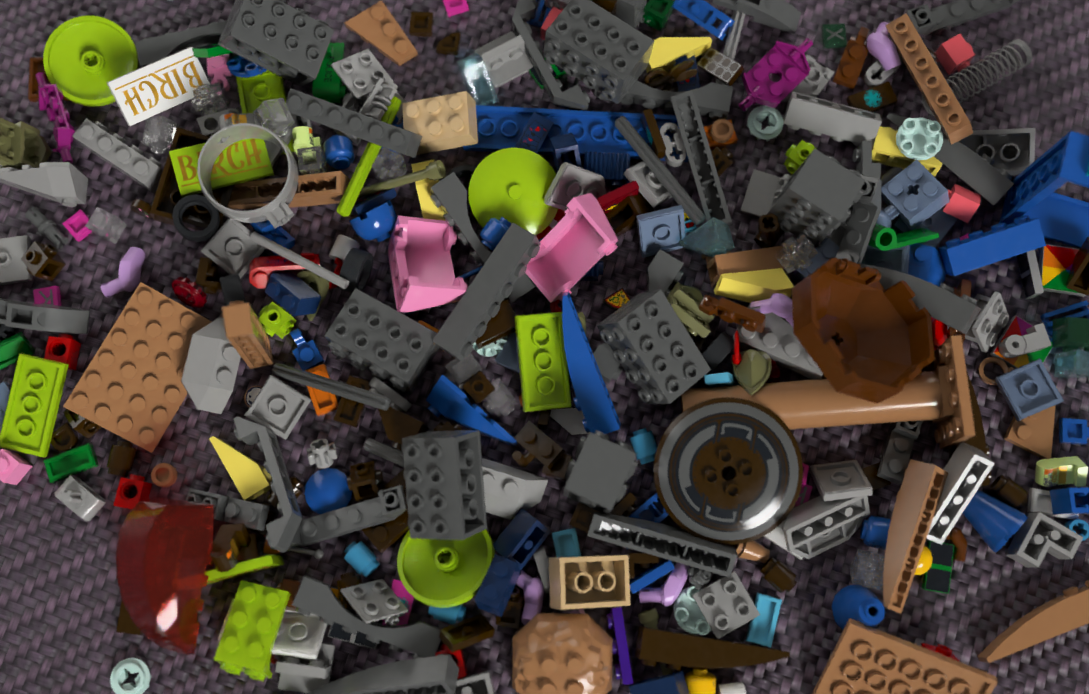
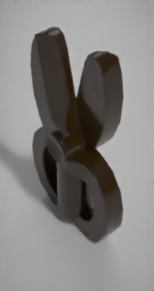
M687 60L676 65L668 72L663 68L650 70L645 75L644 83L651 88H657L666 84L661 90L669 91L673 82L690 79L698 71L697 69L687 70L694 65L693 60ZM662 74V76L649 81L652 76Z

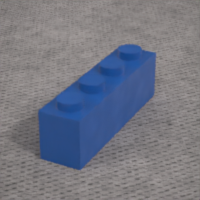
M1029 215L1015 218V223L1009 225L1000 223L991 226L992 230L983 233V230L968 234L969 238L961 241L960 238L946 241V246L939 248L946 274L956 276L1046 246L1039 219L1029 218Z

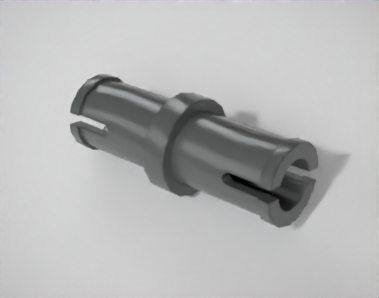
M37 207L31 208L34 212L33 214L29 210L26 212L25 217L38 228V233L46 236L57 249L63 247L61 242L64 245L68 243L69 238L56 227V223L53 220H49Z

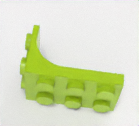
M241 580L214 660L221 664L219 668L234 675H240L242 671L249 678L258 681H264L265 677L272 678L273 673L270 671V659L290 597L288 591Z

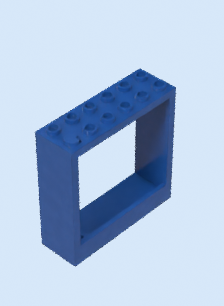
M1070 131L1011 181L1014 185L1007 191L999 224L1006 223V225L1015 223V218L1029 215V218L1039 219L1044 238L1081 248L1086 238L1089 237V203L1054 193V191L1066 182L1089 188V176L1086 175L1089 166V136Z

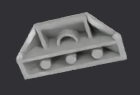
M221 317L192 334L181 382L196 409L222 414L233 392L241 359L239 353L226 337L224 318Z
M482 458L487 513L511 520L521 508L526 511L541 502L548 483L547 478Z
M820 495L793 508L787 516L783 527L787 550L810 559L849 540L859 528L862 520L870 514L868 496L823 501Z

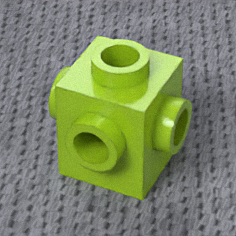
M803 140L797 146L793 144L785 153L787 159L784 165L787 170L794 174L816 147Z
M274 302L264 306L258 318L268 335L273 337L276 334L281 339L290 333L296 322L289 314V311L286 312L283 306L280 307V305L278 306Z

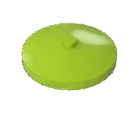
M98 16L75 17L59 25L48 38L43 53L44 69L51 84H57L65 98L84 106H104L116 102L107 82L139 69L137 49L128 33L115 22Z
M505 148L493 152L479 163L469 183L468 200L474 218L484 228L489 219L496 218L500 220L503 217L511 224L515 223L535 236L549 226L558 211V208L544 203L545 195L556 173L543 157L533 151L523 148Z
M486 529L464 540L410 538V530H408L400 544L397 556L399 577L406 590L418 601L437 608L454 607L467 602L477 595L495 555L494 546Z

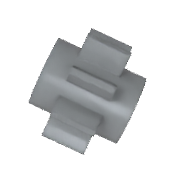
M317 439L311 443V448L306 449L309 464H316V467L320 469L330 467L334 462L333 459L338 458L334 442L329 444L326 439Z

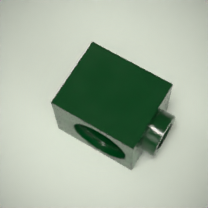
M649 0L643 11V22L661 32L672 15L675 1Z

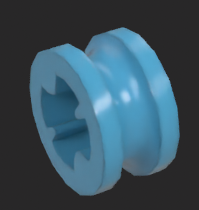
M1076 519L1065 523L1064 526L1075 533L1076 531L1073 530V526H1078V529L1081 531V534L1078 535L1083 537L1082 541L1089 537V525L1086 521Z

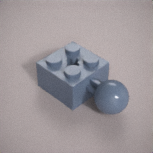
M915 160L881 187V198L887 207L881 210L876 223L891 228L892 220L898 216L910 230H914L950 202L948 190L918 160Z

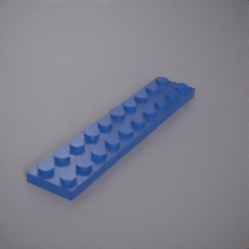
M476 105L478 144L463 146L465 151L496 152L505 148H514L533 112L554 122L538 154L553 155L550 138L573 133L581 157H584L585 152L588 151L630 154V159L642 160L615 127V121L621 116L626 117L651 148L641 122L642 114L482 105ZM654 114L659 130L666 123H674L679 127L676 115ZM667 130L664 136L668 135L670 138V142H673L672 137L674 133H670V131ZM673 148L671 157L674 156L677 160L681 154H677L675 148ZM686 155L684 162L689 161L688 155Z

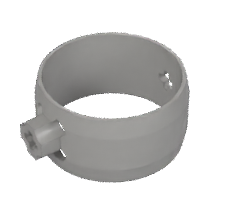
M238 123L220 129L207 140L198 159V179L203 194L219 212L230 219L245 223H259L269 220L275 229L290 221L294 213L288 206L295 196L299 177L296 160L282 138L265 127L251 123ZM252 138L263 139L280 147L287 156L288 176L282 191L272 202L264 207L250 211L232 210L217 202L211 188V172L217 157L225 148L237 141Z

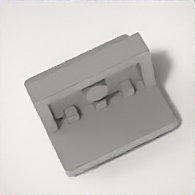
M512 31L474 51L494 88L519 77L533 67L525 53L523 38L521 35L516 37Z
M996 291L991 298L981 294L976 295L974 298L977 300L975 305L981 308L965 335V339L978 343L981 351L987 353L990 346H994L998 333L1009 321V315L1002 296Z
M322 643L317 661L283 656V659L277 661L275 672L280 673L278 688L280 690L309 693L329 684L335 645Z

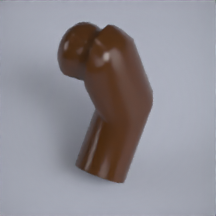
M954 527L946 539L952 540L954 543L953 560L965 562L968 543L961 529Z

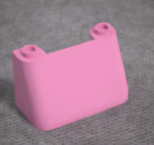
M592 193L574 197L566 205L568 207L565 211L566 215L540 241L541 245L535 258H531L527 264L525 273L550 303L558 299L562 301V297L566 292L571 294L570 289L604 255L608 256L618 247L616 245L618 238L598 200Z
M407 216L397 217L388 244V258L398 312L409 313L458 302L468 289L467 283L464 282L462 277L455 278L450 249L452 245H455L457 235L456 231H453V226L450 227L446 221Z

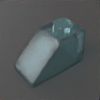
M478 53L457 61L464 82L476 105L488 106L499 101L485 62Z
M714 217L679 241L680 246L713 258L715 255L726 254L735 248L729 225Z
M1076 349L1055 354V377L1089 378V352Z

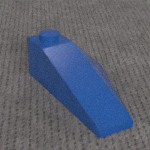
M918 243L909 245L908 274L933 283L938 287L941 283H944L946 271L940 251L932 246Z
M444 375L439 378L426 399L430 405L427 408L436 417L442 415L445 419L472 430H480L481 434L510 446H516L517 441L493 419L490 420L487 417L488 415L478 405L469 402L470 400L464 392Z

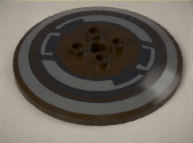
M713 398L689 407L679 414L667 427L660 439L655 454V487L661 504L668 515L679 527L689 534L716 544H742L759 539L773 531L792 511L802 486V457L799 446L790 429L776 414L766 407L742 398ZM732 466L735 468L736 474L732 479L722 477L724 467Z

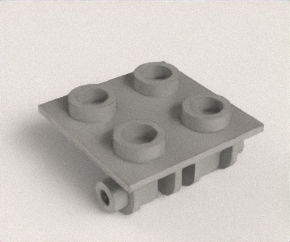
M369 49L331 64L332 68L356 99L370 94L379 77L388 84L394 82Z
M379 77L359 113L381 121L384 112L388 110L386 105H391L389 100H392L394 96L400 99L402 103L407 101L397 93L396 89L398 86L395 83L390 82L388 84ZM402 104L396 115L399 119L398 122L403 115Z
M754 169L740 211L758 217L766 215L791 175L784 174L781 178Z
M735 571L731 573L730 577L722 576L716 582L692 595L717 640L760 615Z
M383 579L340 590L366 624L384 619L387 625L395 626L399 622V614L408 612L405 605Z

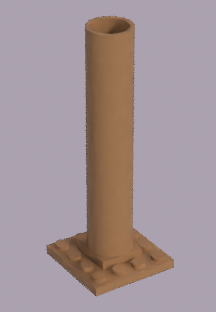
M961 335L950 336L934 351L935 359L925 366L926 372H921L911 382L903 386L904 389L900 393L878 404L836 392L827 379L765 383L752 396L741 385L691 388L681 394L682 412L697 403L713 398H742L766 407L776 414L789 429L932 420L933 423H937V429H935L934 434L935 441L939 443L940 449H950L975 436Z

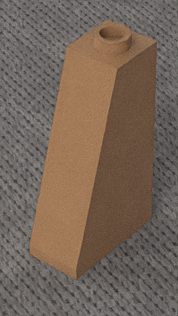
M791 244L715 255L708 263L707 270L711 287L713 288L716 287L721 274L782 268L785 273L792 272L797 267L799 258L797 252L793 251Z

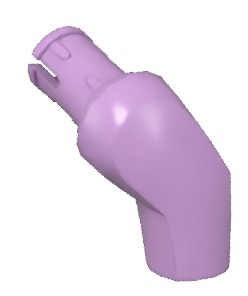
M888 22L880 23L876 32L870 34L867 38L868 51L879 60L885 71L901 65L896 46L888 38L889 35L885 26L889 24Z
M130 247L120 261L118 278L101 284V291L105 297L109 298L124 290L132 292L138 287L141 268L145 259V252L141 248Z
M774 293L769 299L751 301V308L760 307L753 310L762 314L773 312L777 316L785 318L793 327L792 299L785 294Z
M676 562L674 565L675 569L670 572L664 585L655 588L644 587L639 590L640 603H662L665 607L672 605L688 577L687 571L690 566Z
M520 570L521 573L516 584L524 590L525 604L521 621L526 625L537 613H541L544 587L538 577L532 578L523 570Z

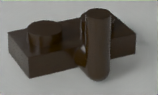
M530 421L514 437L517 443L527 450L524 456L520 451H515L512 455L513 459L522 468L527 467L536 458L550 470L565 453L561 446Z

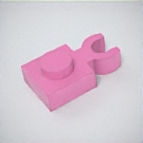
M230 53L207 58V74L210 78H213L211 80V87L214 92L218 91L217 86L220 83H224L223 86L226 91L230 89V84L226 79V76H232L227 67V61L231 59Z

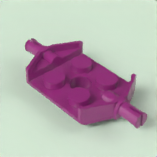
M806 38L799 46L776 41L774 47L747 73L743 74L742 82L747 92V97L738 104L740 109L743 107L742 110L746 111L753 103L775 108L811 71L805 52L813 45L812 40ZM769 75H779L780 81H771L769 79Z
M39 72L36 74L39 85V110H47L49 121L54 123L53 134L57 142V149H52V151L59 152L63 162H70L72 164L73 160L70 149L75 130L70 124L68 110L64 108L62 101L63 92L57 87V84L48 83L44 72Z

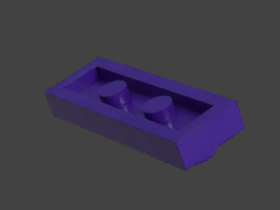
M622 607L610 608V613L606 614L608 628H613L614 634L612 654H617L618 664H614L616 680L620 679L623 685L633 684Z

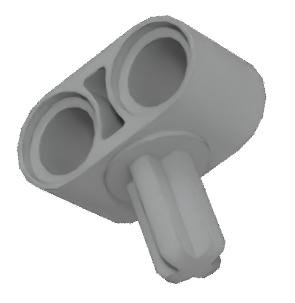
M72 474L54 493L69 509L88 522L92 520L106 503L98 493Z

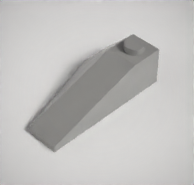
M1035 128L973 130V134L959 141L980 156L986 154L995 162L992 165L995 169L1000 171L1003 168L1010 175H1019L1035 161Z
M43 162L39 164L38 168L31 165H22V170L13 167L0 168V183L62 203V205L67 207L86 204L88 178L70 162Z

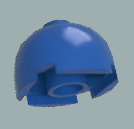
M389 200L360 216L352 218L349 222L356 234L362 239H377L378 242H381L390 237L389 232L395 226L397 214Z

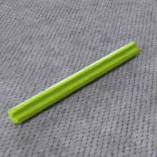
M396 96L389 100L391 105H386L388 110L384 112L381 121L391 125L402 104V101ZM368 142L338 205L337 213L341 216L348 217L382 146Z

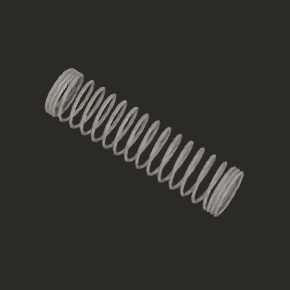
M1015 39L1008 45L992 52L990 55L985 56L983 59L945 80L947 83H952L956 95L961 99L959 102L961 104L963 100L973 97L975 93L977 94L981 90L991 87L993 83L1003 80L1010 73H1015L1016 70H1021L1022 67L1029 65L1032 61V52L1027 43L1023 40ZM1014 44L1021 47L1027 58L1026 63H1023L1020 53L1014 48ZM1002 51H1005L1006 58L1001 54ZM1007 53L1009 54L1010 59L1012 60V62L1015 64V67L1011 64V62H1010V60H1009V58H1008ZM996 54L1000 55V61L995 57ZM990 57L994 59V64L990 62ZM1002 57H1003V59L1006 61V63H1007V65H1008V67H1009V70L1005 67V65H1004V63H1003V61H1002ZM984 61L988 62L989 69L984 65ZM996 61L1000 64L1003 73L999 70ZM978 64L982 65L983 73L978 69ZM990 64L995 69L997 76L991 70ZM972 68L976 69L977 76L972 72ZM984 68L988 71V73H989V75H990V77H991V80L988 78L987 74L985 73ZM966 71L970 72L972 81L966 75ZM979 72L983 76L985 83L980 78ZM960 75L964 76L966 84L960 79ZM973 76L976 78L979 86L974 81ZM954 78H957V79H958L960 88H959V86L954 82ZM986 78L991 82L990 85H987ZM967 79H968L969 82L971 83L972 88L969 86V84H968V82H967ZM974 85L979 89L978 92H975ZM968 88L973 92L972 95H969ZM961 90L967 95L966 98H963ZM922 95L921 99L924 108L930 115L934 116Z

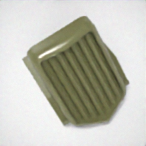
M0 117V168L13 167L22 170V165H31L38 168L40 163L47 162L52 152L44 137L40 135L39 129L22 121L14 124Z
M677 282L666 298L690 337L692 338L694 335L697 336L699 334L705 339L711 332L709 323L714 319L715 315L709 316L699 310V305L704 297L698 288Z

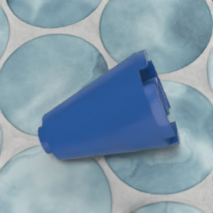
M977 490L962 513L988 547L995 553L1007 543V540L1028 519L1019 510Z
M849 585L841 588L834 596L831 604L834 620L842 630H844L849 618L875 628L885 615L884 606L875 593L862 585Z

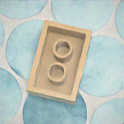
M467 91L402 103L403 128L422 136L416 155L478 144L476 102Z
M628 555L549 557L550 608L565 610L630 606Z

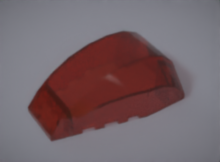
M160 497L148 498L140 501L128 513L118 536L116 549L117 581L122 601L132 621L148 639L159 647L186 655L194 654L200 626V623L196 621L197 613L203 609L204 600L200 599L202 587L207 586L208 575H204L206 565L211 564L214 504Z

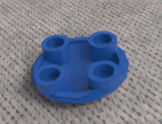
M239 55L227 61L228 70L237 77H253L267 71L265 68Z
M324 468L310 476L305 486L304 495L307 504L314 512L324 514L347 507L352 497V490L350 491L348 488L345 473L334 468Z

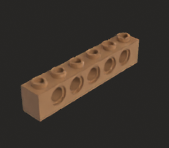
M907 13L885 25L889 38L895 44L897 52L935 118L940 123L950 144L952 145L973 134L971 122Z
M235 301L229 303L227 307H222L226 337L248 367L254 369L274 365L270 338L250 304L244 301Z

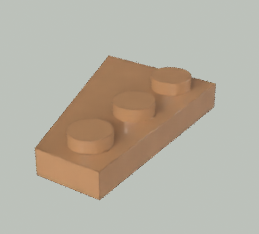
M382 0L344 23L349 30L360 35L364 41L372 44L379 52L398 66L418 55L417 50Z
M1056 405L1020 421H1017L1015 416H1013L1003 439L1041 459H1051Z

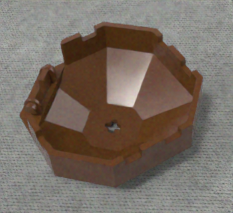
M832 257L792 288L793 334L836 392L878 404L900 393L904 389L903 386L911 382L922 372L921 369L929 365L935 359L931 315L925 307L919 310L911 298L915 296V293L906 281L901 280L885 290L879 282L881 273L878 269L862 268L860 264L849 261L847 258L838 260V258ZM836 336V338L840 340V343L836 345V342L832 339V337Z

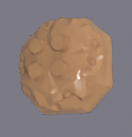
M537 613L513 636L512 688L519 694H607L612 689V638L588 614Z

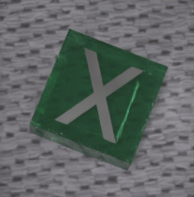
M845 24L822 25L823 48L846 47Z

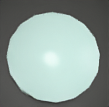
M923 117L905 119L896 134V145L900 152L913 160H927L934 157L940 151L943 144V133L940 123Z
M690 586L682 590L675 600L673 606L674 617L678 625L686 632L694 635H706L712 629L692 596L700 590H697L695 586Z

